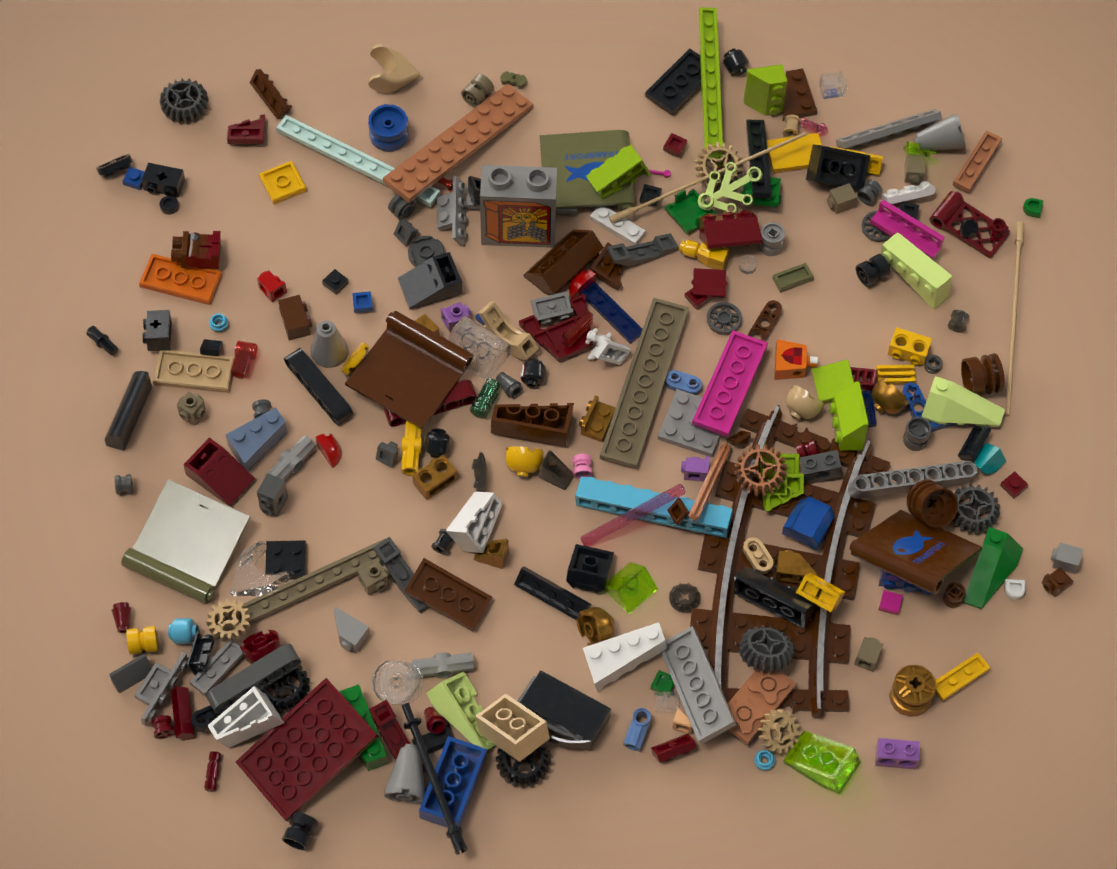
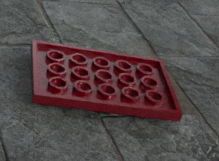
M327 678L282 718L284 724L270 729L235 761L287 822L292 818L294 812H299L379 737Z

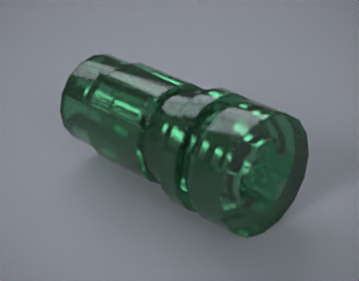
M491 378L486 380L478 397L474 399L470 407V411L474 416L483 419L488 416L492 404L495 403L499 395L500 383Z

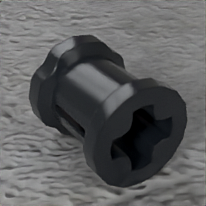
M440 529L439 537L431 545L434 551L443 555L448 553V547L451 541H454L446 532L447 529Z

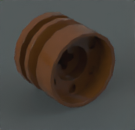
M996 353L989 354L988 356L983 355L980 360L977 357L962 359L961 377L964 388L979 396L984 395L985 390L988 394H993L994 391L999 393L1004 390L1003 366Z
M921 480L915 483L907 495L906 504L909 512L914 517L934 528L948 525L957 514L958 500L956 495L935 481Z

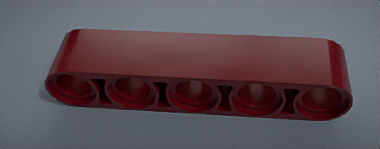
M463 380L457 382L434 415L476 402L478 397L472 381ZM383 407L389 426L396 427L406 424L405 419Z

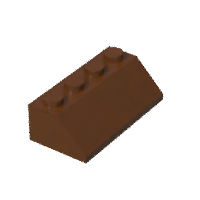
M573 229L523 276L543 293L556 294L561 291L565 283L570 282L578 271L583 270L590 260L596 258L604 247L593 230Z

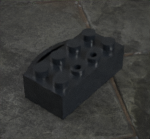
M541 670L520 704L547 722L548 730L570 739L565 740L549 734V742L568 748H587L591 750L611 716V708Z

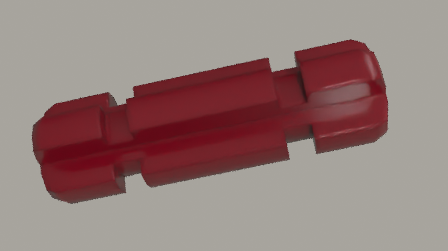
M211 751L209 753L210 762H208L204 785L206 791L213 792L216 790L221 759L220 752Z

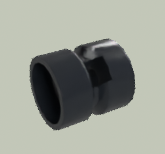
M877 254L855 267L856 274L864 286H869L891 273L887 260L881 254Z
M294 812L289 822L291 827L286 828L282 841L295 849L305 851L311 841L310 835L314 834L318 826V821L307 814Z

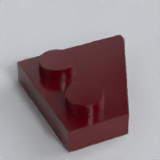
M265 114L259 115L260 119L251 122L247 119L239 124L228 126L227 144H264Z

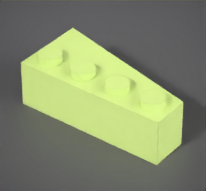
M897 232L882 245L881 255L885 257L896 272L933 310L949 297L952 275Z

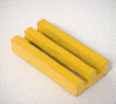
M876 365V370H878L877 382L881 377H892L885 378L887 385H902L916 382L914 365ZM910 376V378H898V377Z

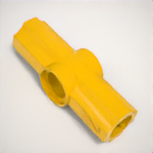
M407 420L405 435L402 438L403 456L401 473L412 476L418 469L419 455L422 453V429Z

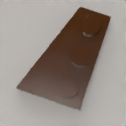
M803 68L786 71L787 87L783 106V121L787 115L791 114L797 115L799 118L817 115V108Z

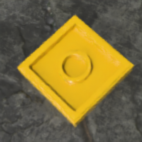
M292 161L259 173V178L273 205L307 192L306 186Z

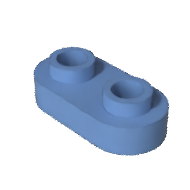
M677 370L669 371L665 380L667 388L674 391L679 389L694 395H698L701 392L702 381L698 377Z

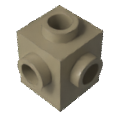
M188 391L177 403L179 416L193 425H196L206 413L204 399L198 394L194 395Z
M378 560L374 563L366 564L363 569L357 571L358 580L368 595L375 591L383 590L389 584V571L385 565L381 566Z

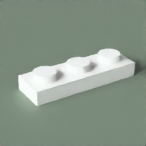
M598 206L590 215L591 221L631 245L638 244L645 235L646 230L626 218L611 223L609 216L616 214V212L606 206Z

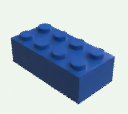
M448 736L435 772L455 824L461 827L486 762L487 749ZM430 782L419 808L420 818L448 828Z

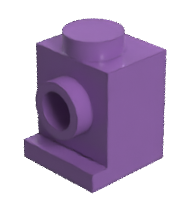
M458 302L448 308H441V319L449 332L470 323L469 316L471 312L467 305L463 306L461 302Z
M706 456L705 459L686 457V461H682L681 464L684 480L704 482L709 470L710 456Z

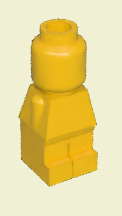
M682 240L679 251L683 255L691 258L697 257V260L705 266L717 270H724L729 257V248L727 247L708 249L704 243L700 246V243L692 240Z

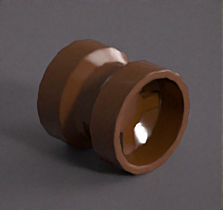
M957 582L950 583L947 586L943 596L946 606L958 608L962 604L966 593L964 586Z

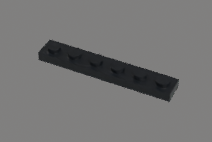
M746 120L748 156L750 157L767 149L764 120ZM766 153L749 161L750 168L758 167L763 173L760 181H751L752 198H771L768 154ZM754 172L752 176L757 178L759 174Z

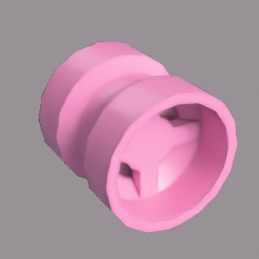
M588 454L573 456L572 463L575 466L573 469L574 478L580 479L581 476L591 477V456Z

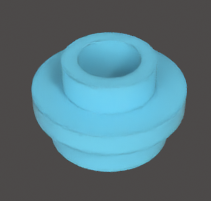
M217 313L210 318L209 326L213 331L221 332L227 328L228 320L224 315Z
M761 750L755 755L754 763L760 770H769L773 767L775 758L770 751ZM761 759H767L768 763H762Z

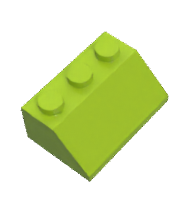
M783 64L747 69L743 98L745 105L765 116L783 113L787 78Z
M854 382L836 393L833 397V402L829 404V413L833 414L832 427L836 429L835 442L839 443L840 450H863L868 429V419L860 383Z

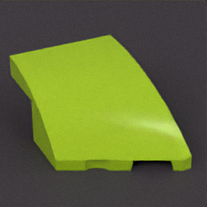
M781 453L780 458L784 457V464L787 465V470H785L787 477L783 478L785 480L784 484H779V490L773 488V494L766 491V496L762 495L765 511H770L774 507L784 504L804 493V474L799 473V454ZM762 458L764 462L775 465L771 460ZM760 463V474L761 477H763V468L761 467ZM776 472L773 473V475H769L766 478V482L770 481L775 476Z

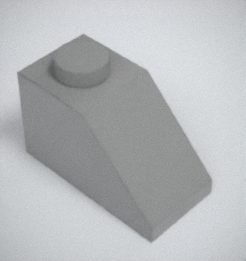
M336 607L334 615L340 645L347 651L352 650L357 653L370 635L369 627Z

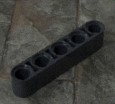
M301 348L284 357V362L290 371L336 425L353 415L349 404Z

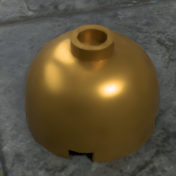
M882 377L872 390V399L875 402L874 408L880 413L884 411L888 414L901 412L910 402L905 400L906 397L893 384L888 386L885 383L887 380Z
M592 607L579 612L580 617L577 618V627L581 637L583 638L586 635L590 643H587L588 646L611 639L614 633V619L607 611L599 607Z

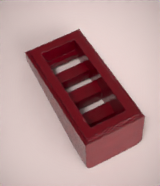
M850 367L852 375H855L854 382L860 383L861 390L872 392L878 370Z

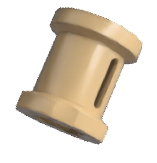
M791 114L785 117L784 122L786 126L783 129L785 137L799 135L798 125L801 119L797 115Z

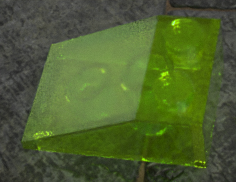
M805 730L799 737L798 743L794 744V749H791L783 760L784 764L819 786L838 794L842 792L861 764L855 748Z

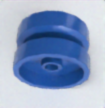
M385 104L378 106L371 112L368 119V127L372 144L383 151H394L404 146L409 134L408 118L405 111L398 106Z

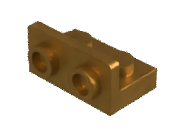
M595 395L593 401L589 400L586 411L588 412L586 416H582L580 419L581 435L602 442L616 408L599 402V396Z

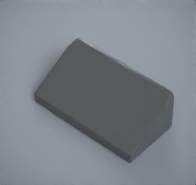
M144 654L111 672L109 676L118 693H121L145 679L152 668Z

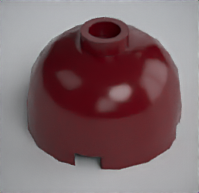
M268 630L269 633L263 634V631L250 635L243 641L244 646L240 645V649L247 662L253 664L282 646L277 631Z

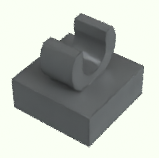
M405 219L399 221L393 234L406 246L416 237L419 230L415 229Z
M392 441L389 444L381 442L377 448L376 460L392 468L396 464L398 450L395 448L398 444Z

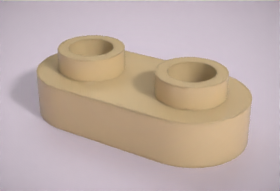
M755 537L748 538L743 545L745 556L754 569L759 570L762 574L769 573L773 568V558L761 540ZM750 548H755L756 551H750ZM764 563L766 567H761L760 564Z

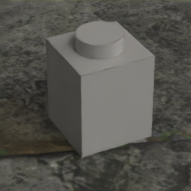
M1059 543L1058 548H1054L1050 559L1054 560L1052 568L1058 569L1061 567L1064 571L1075 574L1079 567L1083 549Z

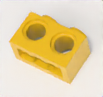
M896 327L887 355L895 359L909 361L914 365L923 366L932 338Z
M810 572L804 576L796 593L832 612L837 609L845 591Z

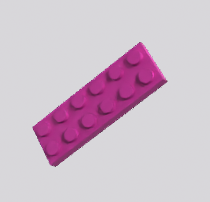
M732 330L692 420V425L725 437L729 436L766 351L767 342Z

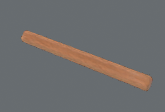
M723 443L720 446L690 510L689 519L697 521L700 518L731 452V445Z

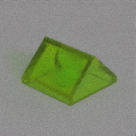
M633 562L627 564L608 580L605 591L628 614L658 590L646 567Z

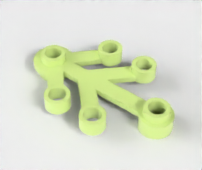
M728 162L725 165L726 171L721 188L715 193L716 182L720 181L721 174L717 171H712L709 174L710 180L706 192L702 193L698 198L699 207L703 210H711L715 207L730 212L729 207L733 205L735 207L733 213H736L738 210L736 204H726L718 201L723 196L741 201L747 206L751 205L754 199L750 194L743 195L733 191L751 181H760L763 176L761 169L751 167L747 171L746 176L730 184L732 175L737 170V165L733 162ZM733 164L734 169L729 171L728 166ZM754 172H758L757 178H753ZM714 173L718 174V178L716 180L712 179V175ZM749 196L751 201L745 203V198ZM706 198L710 199V203L708 205L704 203Z

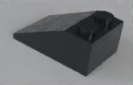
M813 144L806 180L839 187L850 183L853 189L860 190L864 188L870 155Z

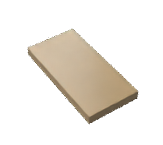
M174 350L159 351L153 385L229 393L235 358Z

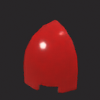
M586 269L578 273L571 280L569 286L570 297L572 299L578 297L595 285L596 274L591 270L586 272Z
M324 433L315 436L318 448L330 466L334 468L339 463L342 454L338 442L331 433L329 436H325Z

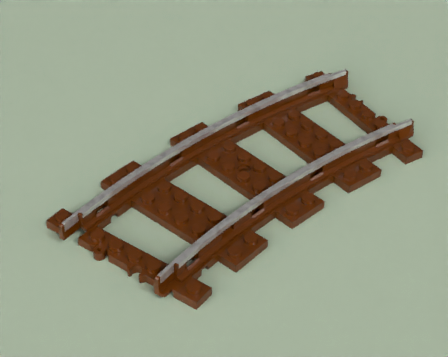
M777 405L775 411H771L769 416L747 408L740 427L757 434L752 445L753 450H756L757 444L760 446V449H763V446L766 444L768 450H770L774 440L796 448L798 444H807L815 439L821 453L838 450L840 464L847 468L839 492L804 483L803 494L767 511L789 518L800 500L812 497L831 506L835 518L827 532L822 555L763 544L773 558V568L769 573L762 575L776 579L777 569L775 565L778 562L779 551L791 550L799 553L817 573L818 577L845 591L842 599L853 601L860 562L841 559L846 534L859 538L867 532L875 503L851 497L848 493V486L857 475L887 472L890 462L871 455L873 447L870 439H868L863 453L859 452L858 457H856L857 450H840L839 443L835 442V438L830 443L827 438L809 432L808 428H805L804 432H798L796 430L797 424L790 425L780 421L782 418L780 405ZM756 459L752 460L746 468H749V466L754 465L756 463ZM726 460L715 497L733 502V518L727 538L709 534L704 536L698 570L717 574L712 610L692 608L690 627L693 626L696 629L703 648L708 650V659L713 671L715 667V675L727 703L740 689L726 688L727 652L739 653V645L744 633L748 629L753 630L755 626L761 628L763 625L765 628L770 626L772 629L779 628V632H785L786 636L790 637L791 642H793L794 651L792 659L809 661L808 690L793 689L777 709H783L788 706L792 709V714H795L797 711H811L813 718H822L824 710L825 712H848V690H828V663L848 664L850 625L831 623L832 612L822 607L820 608L817 604L812 621H809L805 629L780 617L731 612L734 576L745 567L753 568L743 552V545L746 541L743 538L751 507L764 510L762 492L755 496L754 490L749 494L747 493V488L742 489V483H737L738 477L735 476V471L737 470L735 468L736 463ZM747 476L751 481L760 483L757 478ZM750 548V551H756V549ZM764 563L760 564L761 567H766ZM779 581L780 584L786 587L791 586L796 590L800 586L799 583Z

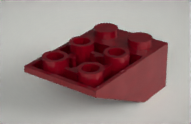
M208 438L183 464L185 473L189 478L229 507L255 481V478L227 450L211 438Z

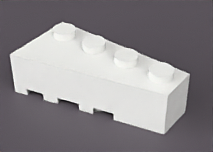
M658 622L584 647L583 651L597 692L610 682L613 683L626 672L634 670L642 662H646L666 650L667 645Z

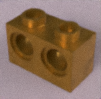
M443 454L439 458L435 457L424 468H419L412 475L413 485L428 500L458 480V473L456 468ZM440 469L446 470L445 472H438ZM423 480H430V482H428V483H424V482H422V481H423Z

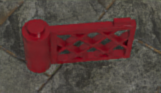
M950 191L929 219L934 227L947 230L990 259L1010 233L1009 227L1006 226V232L1003 236L994 238V235L988 228L992 219L966 203L962 194L957 191ZM966 209L971 213L972 217L963 218L962 211ZM965 219L974 220L976 223L979 220H983L986 222L987 227H978L976 232L978 240H972L969 237L961 236L960 230L953 228L952 224L960 222L962 224ZM988 231L990 238L982 239L980 232ZM991 242L992 251L990 252L985 249L983 243Z

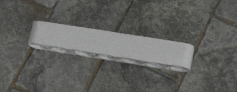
M962 461L858 475L848 486V493L856 499L909 492L915 483L921 480H932L943 487L967 484L976 475L977 467L971 461Z

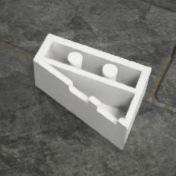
M474 492L446 532L464 552L483 553L503 503L495 493Z
M254 686L213 720L208 727L217 741L230 748L284 724V721L267 695Z

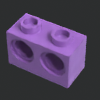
M878 738L875 749V766L916 770L919 763L920 742Z

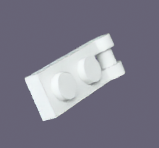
M922 181L919 186L908 185L901 190H887V193L881 194L882 200L884 199L890 204L933 195L935 187L927 181Z

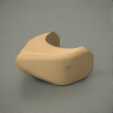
M376 44L371 48V57L379 61L386 71V74L373 75L369 79L368 84L371 89L382 93H392L420 77L421 73L397 50L382 44Z

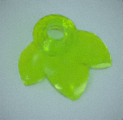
M906 142V146L903 147L908 154L925 155L927 158L930 157V154H937L935 151L921 149V144Z

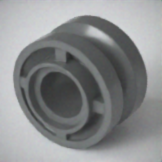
M397 194L390 201L388 210L398 220L406 219L416 209L417 202L414 199L408 203Z

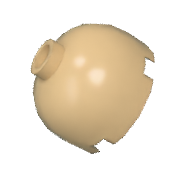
M792 385L786 396V406L791 411L790 415L797 420H800V418H814L825 405L819 398H814L810 395V392L797 385Z

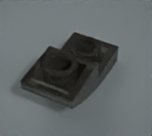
M479 452L478 458H474L472 464L474 478H476L474 488H476V492H485L487 483L486 461L484 454Z

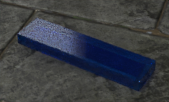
M596 282L581 291V295L585 294L586 301L629 344L640 337L643 329Z

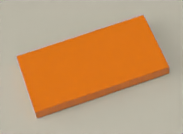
M151 254L139 282V287L210 305L222 277V271L208 268H192L189 266L181 268V262H171V258Z

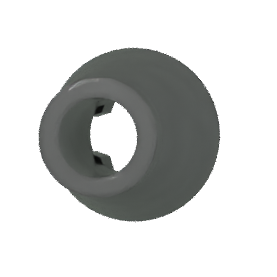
M500 372L496 376V381L499 382L508 397L516 398L520 395L523 388L519 381L508 376L505 372Z

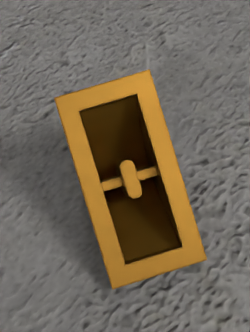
M509 540L488 541L484 552L476 553L474 560L503 569L509 553Z

